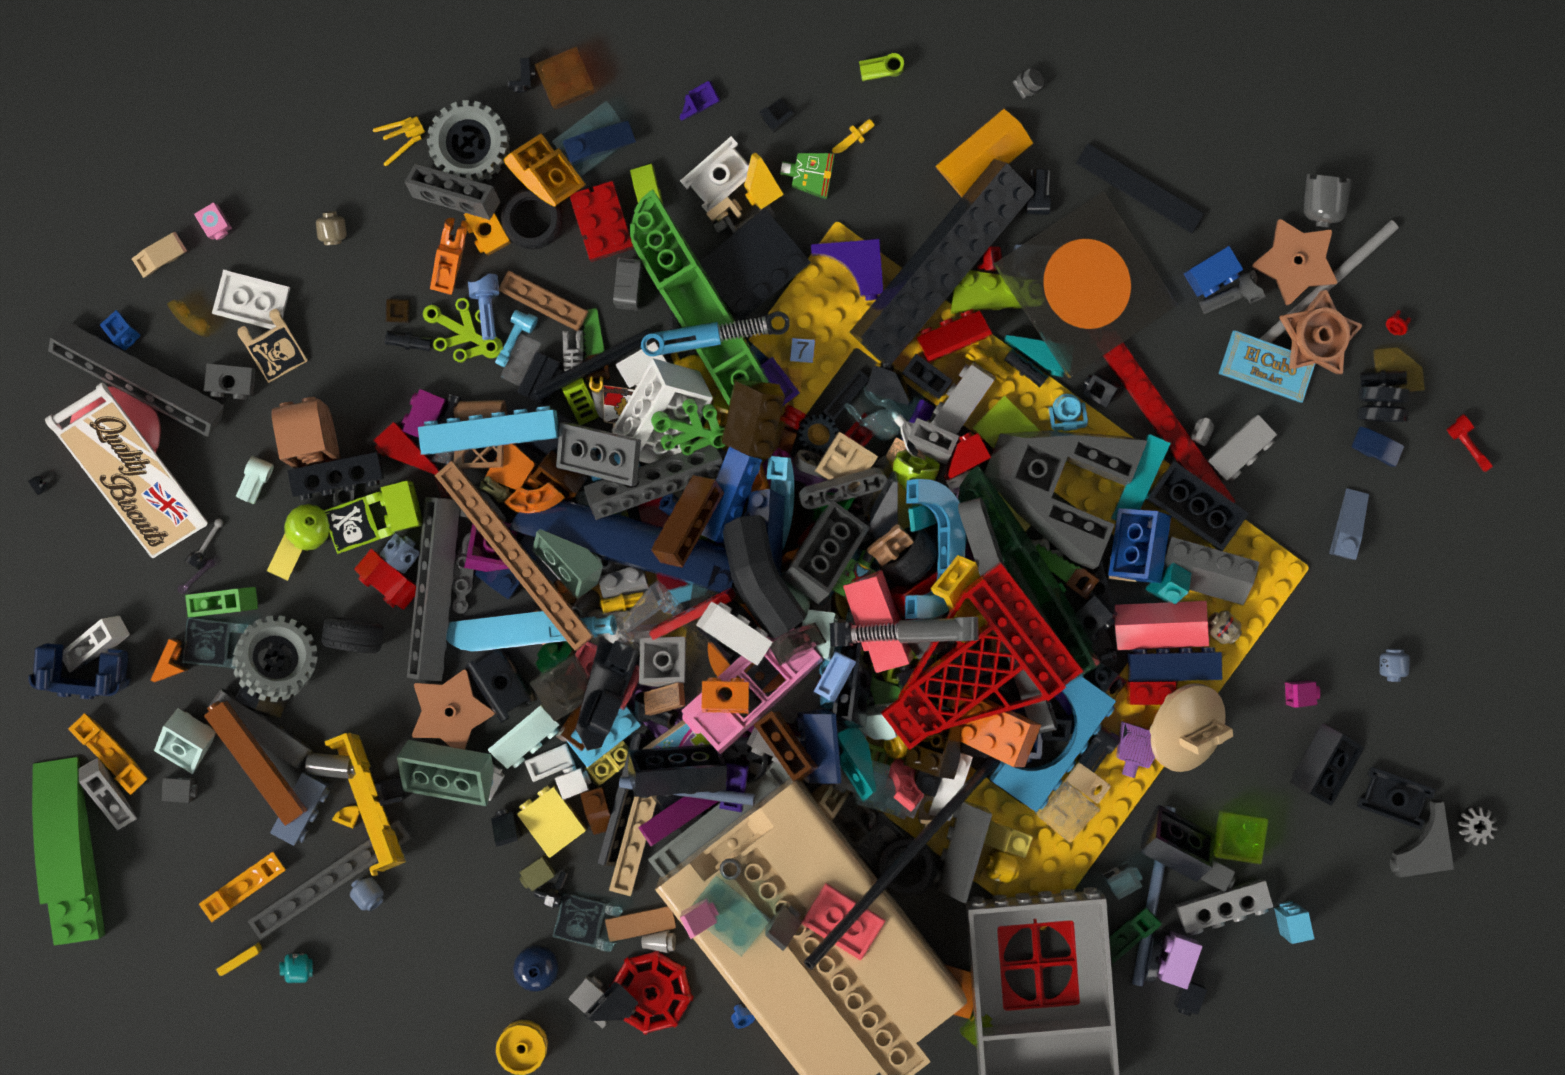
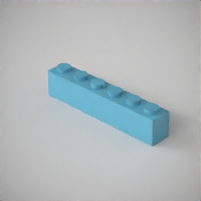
M550 406L537 407V412L528 413L527 409L514 410V415L505 416V412L491 413L492 418L483 419L482 415L469 416V421L460 422V418L446 419L447 423L438 424V421L424 422V426L418 427L421 454L429 455L559 438L557 411L550 410Z

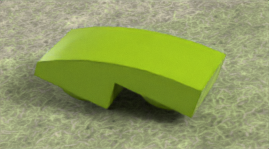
M649 164L630 170L638 203L653 189L663 204L653 165Z

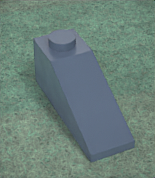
M1346 488L1329 554L1356 560L1362 540L1369 494Z

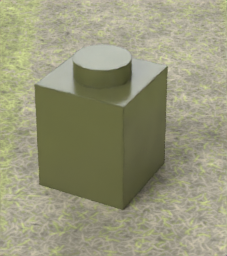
M543 855L519 872L521 874L519 879L526 889L529 887L533 891L553 878L556 872Z

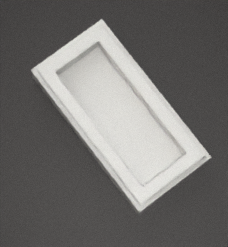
M567 743L524 761L533 782L575 765Z

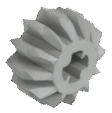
M1478 806L1475 812L1470 807L1468 808L1469 816L1465 813L1461 814L1465 821H1458V825L1464 827L1459 831V834L1466 835L1464 838L1466 842L1472 840L1473 845H1478L1480 841L1482 844H1487L1486 837L1494 839L1495 836L1491 833V830H1498V827L1492 825L1497 819L1490 817V810L1484 811L1482 807ZM1474 824H1482L1481 828H1474Z

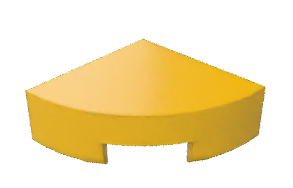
M357 805L344 807L334 815L332 820L353 829L360 810Z

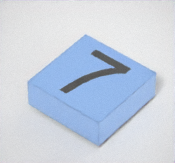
M792 338L790 361L813 363L815 340Z

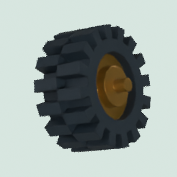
M821 414L818 416L811 415L810 418L807 417L798 429L796 441L799 442L798 447L824 456L839 431L838 427L835 428L834 426L836 423L834 421L830 422L828 416L824 418Z

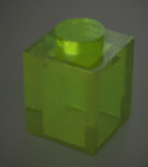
M987 1013L984 1017L981 1015L982 1028L994 1027L990 1023L993 1019ZM973 1014L959 1030L961 1035L977 1048L975 1017Z

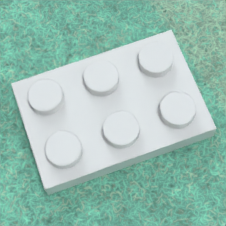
M223 270L212 314L272 329L276 326L271 320L269 312L277 308L283 318L291 288Z

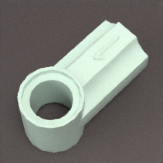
M251 456L246 465L245 477L236 497L255 504L264 483L268 481L272 474L274 465L258 457Z

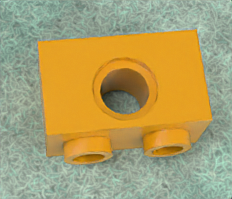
M495 212L490 220L467 213L463 214L466 218L465 222L468 223L467 230L469 234L474 232L478 239L474 243L480 253L485 252L489 256L511 244ZM489 224L491 225L490 234L486 236L481 235V226Z

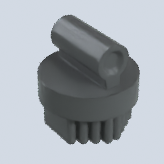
M1029 68L1021 72L1017 79L1013 81V84L1022 99L1039 92L1043 87L1044 78L1039 70Z

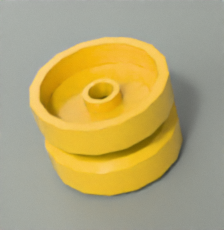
M518 1020L509 1024L503 1030L496 1044L498 1062L506 1071L517 1075H525L535 1071L541 1065L548 1051V1039L545 1031L540 1025L530 1020ZM520 1045L525 1046L524 1051L520 1050Z

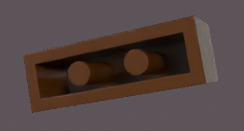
M771 711L754 724L793 782L802 781L818 769L815 762L778 711Z

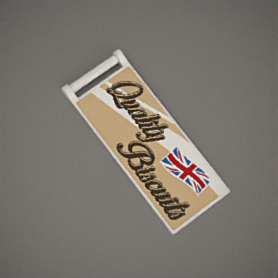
M103 382L97 385L94 391L56 415L51 414L45 418L48 427L57 434L151 558H155L207 525V520ZM100 397L106 400V402L63 429L61 428L60 422Z

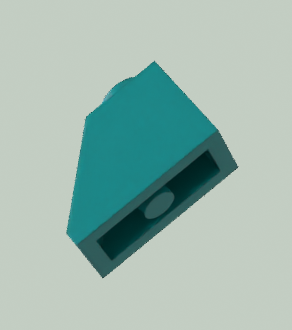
M1173 562L1163 571L1162 582L1150 583L1146 590L1166 602L1176 604L1189 593L1192 573Z

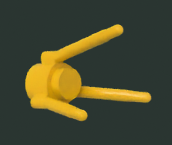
M417 116L373 129V132H379L402 126V128L383 136V139L387 140L404 132L407 138L412 137L411 140L384 162L385 166H388L415 142L422 139L420 135L425 133Z

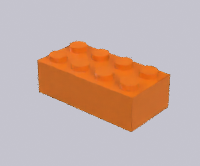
M953 688L950 695L956 696L957 688ZM961 688L960 696L972 697L973 692ZM985 698L961 717L1001 705ZM948 699L946 707L954 709L955 700ZM959 700L958 707L966 701ZM1010 710L959 725L960 742L1012 767H1025L1041 724Z

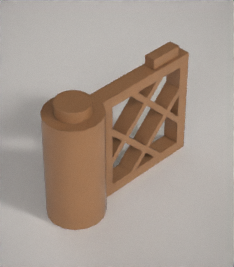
M504 400L460 401L454 407L455 418H460V422L469 421V416L482 415L483 419L492 418L491 413L505 412V416H507V406ZM504 445L486 447L481 453L476 449H472L478 455L472 463H464V455L470 449L454 451V462L458 464L460 469L503 468ZM492 448L497 452V462H488L484 458Z

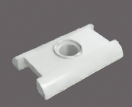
M732 136L680 180L686 189L691 187L704 201V204L701 206L706 212H709L746 180L749 164L735 149L738 143ZM717 169H722L726 172V177L723 180H716L713 177Z

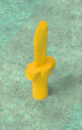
M868 119L858 129L852 125L849 128L852 134L835 146L832 152L841 153L856 140L862 144L865 141L862 136L875 126L874 123Z

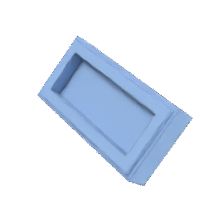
M835 651L814 692L835 703L856 661Z

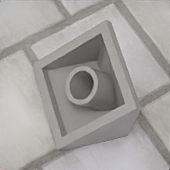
M663 637L652 640V638H640L639 683L660 688L677 682L685 683L686 637Z

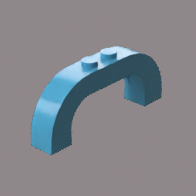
M927 479L907 480L906 503L921 504L928 507L937 519L938 580L957 555L966 558L965 545L967 543V536L958 510L960 502L950 489L937 481ZM932 590L925 595L905 596V619L935 618L949 610L944 598L933 594Z

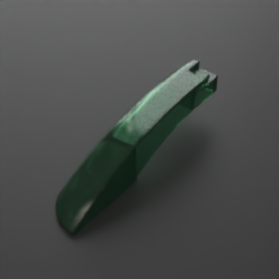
M979 466L975 467L962 481L959 487L958 500L962 503L980 497L983 499L1008 573L1083 670L1081 674L1068 683L1070 684L1101 666L1091 647L1093 644L1038 550Z

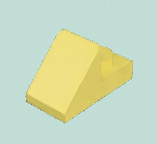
M990 821L984 843L1003 852L1007 851L1025 858L1033 836Z

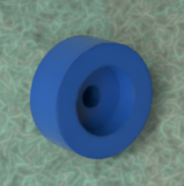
M741 1004L734 1007L735 1012L732 1014L731 1020L735 1028H744L754 1022L755 1017L747 1007L743 1008Z

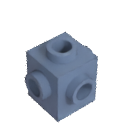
M395 533L379 555L389 565L405 574L408 568L415 562L420 552L414 547L416 542L406 535L402 538Z

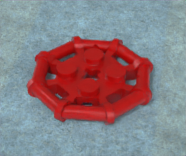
M656 950L644 955L625 958L624 964L612 984L614 982L620 984L639 1003L635 1007L636 1011L644 1015L645 1019L643 1022L632 1015L623 1021L642 1031L645 1035L657 1030L677 1027L680 1018L694 997L691 995L685 971L687 968ZM652 962V969H645L639 972L636 967L637 965ZM658 963L673 972L669 976L657 969ZM630 971L634 978L629 986L622 985ZM677 977L682 993L674 992L672 980ZM652 987L656 988V989H655V992L657 993V996H656V997H655V996H651V998L646 997V996H647V992L645 991L646 988H649V989L652 988ZM674 999L679 1000L678 1006L673 1014L668 1011L669 1006ZM657 1014H664L666 1018L650 1023V1017Z

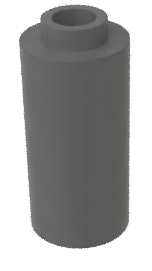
M310 752L306 758L305 768L308 775L352 779L356 775L350 756Z

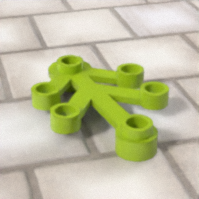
M460 298L455 304L457 310L460 311L464 326L442 315L440 308L435 305H429L424 309L423 317L427 322L432 324L438 322L460 334L446 339H435L433 346L437 351L443 352L448 347L469 341L479 345L468 350H455L453 353L455 361L462 363L468 358L482 354L487 358H496L503 349V344L499 338L483 340L482 336L475 333L469 312L470 303L467 299ZM461 301H465L467 303L465 309L459 308V303ZM430 310H435L436 315L434 318L428 317ZM478 310L475 314V318L478 322L481 323V320L478 318V315L480 314V311ZM442 340L445 346L439 349L437 348V342ZM489 343L495 344L493 351L487 349ZM460 351L465 355L462 360H458L456 357Z

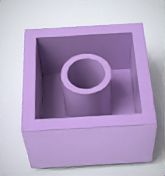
M1170 931L1169 936L1165 935L1162 942L1164 950L1162 956L1159 957L1157 976L1164 982L1188 989L1202 945L1195 939Z

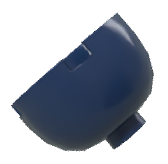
M538 945L522 950L516 957L513 966L514 978L517 983L525 990L532 992L543 991L550 987L557 978L559 970L553 952L546 947Z

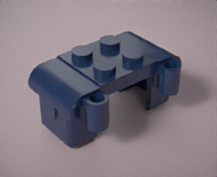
M45 643L35 648L33 673L28 676V681L33 688L56 692L59 697H71V694H78L82 699H94V696L100 695L112 696L124 690L130 684V678L126 679L128 653L125 650L108 649V653L101 652L99 674H96V680L62 677L64 645Z

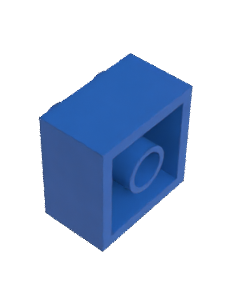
M1228 246L1185 272L1184 276L1197 297L1202 294L1207 297L1220 289L1218 284L1223 282L1225 286L1239 278L1238 272L1242 271L1243 268Z

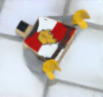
M600 376V383H594L592 381L593 377H590L589 386L592 390V400L597 414L600 418L604 419L605 423H611L614 427L634 389L603 385L604 379L602 376Z

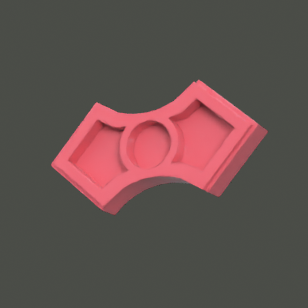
M895 759L885 772L894 782L896 789L894 798L912 812L922 800L924 794L915 783L914 775L916 770L903 765L904 761L902 759Z

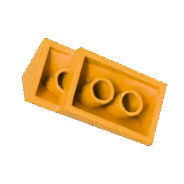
M1003 109L935 167L962 197L993 159L1010 164L1031 146L1033 142L1022 124Z

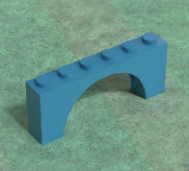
M1080 675L1066 684V688L1061 691L1070 703L1074 721V732L1063 752L1053 761L1032 768L1012 767L1001 761L990 776L994 783L1035 812L1039 809L1042 810L1047 805L1049 794L1052 790L1056 791L1059 788L1064 773L1071 771L1075 765L1074 759L1079 753L1082 754L1089 745L1087 742L1089 738L1099 732L1102 727L1100 723L1104 717H1109L1115 709L1114 703L1116 701Z

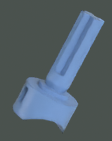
M487 274L476 282L468 280L469 297L479 299L483 340H493L496 335L491 298L499 295V284L497 275Z

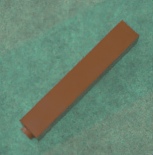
M218 700L207 708L209 712L204 717L285 826L289 825L308 811L229 702L224 701L220 703Z

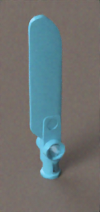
M543 611L450 622L446 640L451 645L467 651H483L567 641ZM613 614L605 618H596L595 616L580 618L594 635L593 638L598 637L599 634L610 633V635H615L617 632V621Z

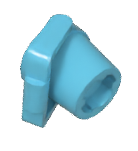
M1072 394L1059 396L1055 399L1053 405L1048 407L1051 428L1054 431L1077 430V428H1085L1087 426L1088 418L1085 403H1081ZM1082 412L1083 421H1076ZM1054 417L1062 423L1055 424Z

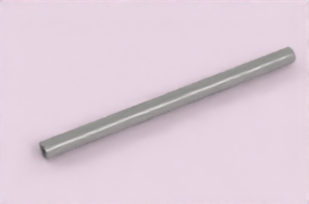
M1393 220L1388 222L1333 272L1337 284L1399 229ZM1335 285L1317 286L1287 314L1305 311L1321 290L1329 292ZM1281 320L1268 330L1260 340L1272 343L1286 330Z

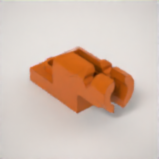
M448 218L445 221L441 242L436 252L430 286L432 290L450 295L454 292L457 271L460 268L468 223L462 220L461 227H458L455 240H453L454 235L450 233L454 228L455 218Z

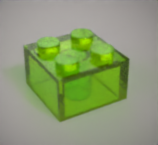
M1219 810L1214 842V856L1262 864L1268 819L1263 816Z

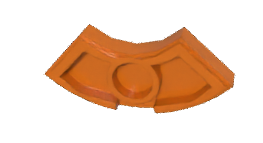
M547 483L535 490H526L519 487L504 503L511 510L518 513H535L555 506L565 497L552 484Z

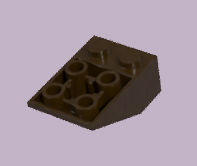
M932 702V703L935 705V707L938 709V704ZM942 705L941 710L954 711V709ZM959 725L927 736L912 749H907L903 765L937 777L955 779L960 761Z

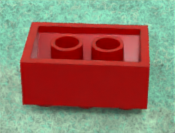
M971 309L962 313L961 319L953 321L950 318L941 322L940 328L932 330V327L920 331V336L916 340L924 359L929 363L990 337L992 332L981 312H974Z
M969 432L958 438V444L955 445L944 475L946 480L991 458L978 433L973 435L972 432Z

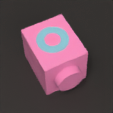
M214 202L194 214L207 237L212 240L224 238L228 235L227 231L232 229L220 207Z

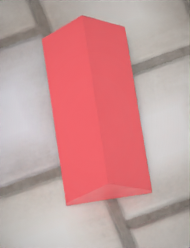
M882 570L843 585L855 625L863 627V625L867 626L868 624L870 626L872 624L874 626L875 624L878 626L881 624L883 626L885 623L887 626L888 623L890 625L892 623L894 625L899 623L900 617ZM898 640L861 642L863 650L870 653L876 673L907 665L914 658L913 651L908 643L901 644Z
M1207 601L1178 602L1176 604L1168 602L1115 605V611L1118 613L1115 617L1117 650L1209 646Z

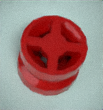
M786 404L784 407L785 412L780 416V422L798 430L800 427L799 422L805 418L806 414Z

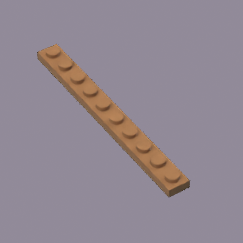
M454 461L448 463L435 477L571 647L578 651L594 637L592 632Z

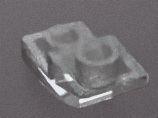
M520 334L501 374V378L520 386L541 343Z

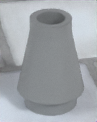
M668 930L650 935H642V948L665 953L674 951L676 947L675 933H670Z

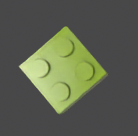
M404 481L381 487L382 492L379 493L381 505L386 507L387 515H384L387 528H391L392 532H399L422 526L423 518L413 481Z

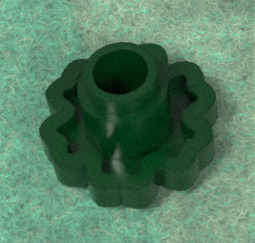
M567 641L546 643L537 653L539 659H537L535 664L544 675H565L576 653Z

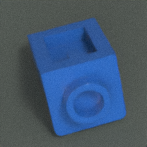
M117 310L100 324L112 342L123 350L132 346L141 336Z

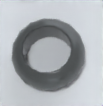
M734 858L725 859L720 865V873L727 880L736 879L741 873V865ZM734 863L737 866V872L734 875H727L724 872L725 864Z

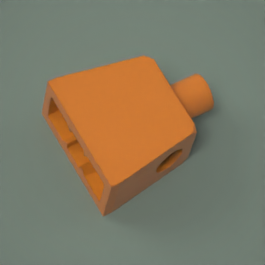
M515 444L504 445L503 468H490L485 476L515 490L519 487L523 488L525 484L533 489H538L540 486L530 478L537 464Z

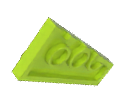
M970 270L953 291L950 314L971 309L977 312L987 309L1001 310L1002 308L1011 307L1015 309L1043 306L1045 298L1044 282Z

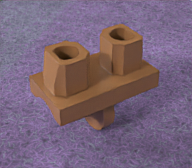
M896 524L883 537H879L867 548V552L875 557L883 567L890 560H896L899 557V553L914 543V539L899 524Z

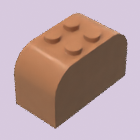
M308 397L302 399L300 403L284 402L280 404V407L272 409L273 428L281 461L296 469L341 459L330 409L321 400L316 399V397Z

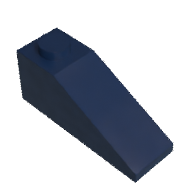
M628 121L582 133L562 141L572 166L636 143Z

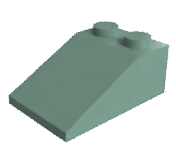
M539 529L536 532L532 551L576 599H579L598 584L603 565L601 559L596 554H592L587 548Z

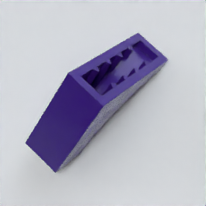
M879 239L811 245V256L831 258L849 270L858 285L860 297H865V301L876 300L883 292Z

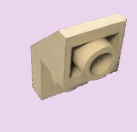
M173 232L143 249L132 260L143 278H145L161 266L175 261L187 250L176 232Z

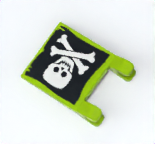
M376 492L323 511L328 517L329 532L337 554L395 534L391 528L387 527L377 530L369 504L380 501L379 493L381 492Z

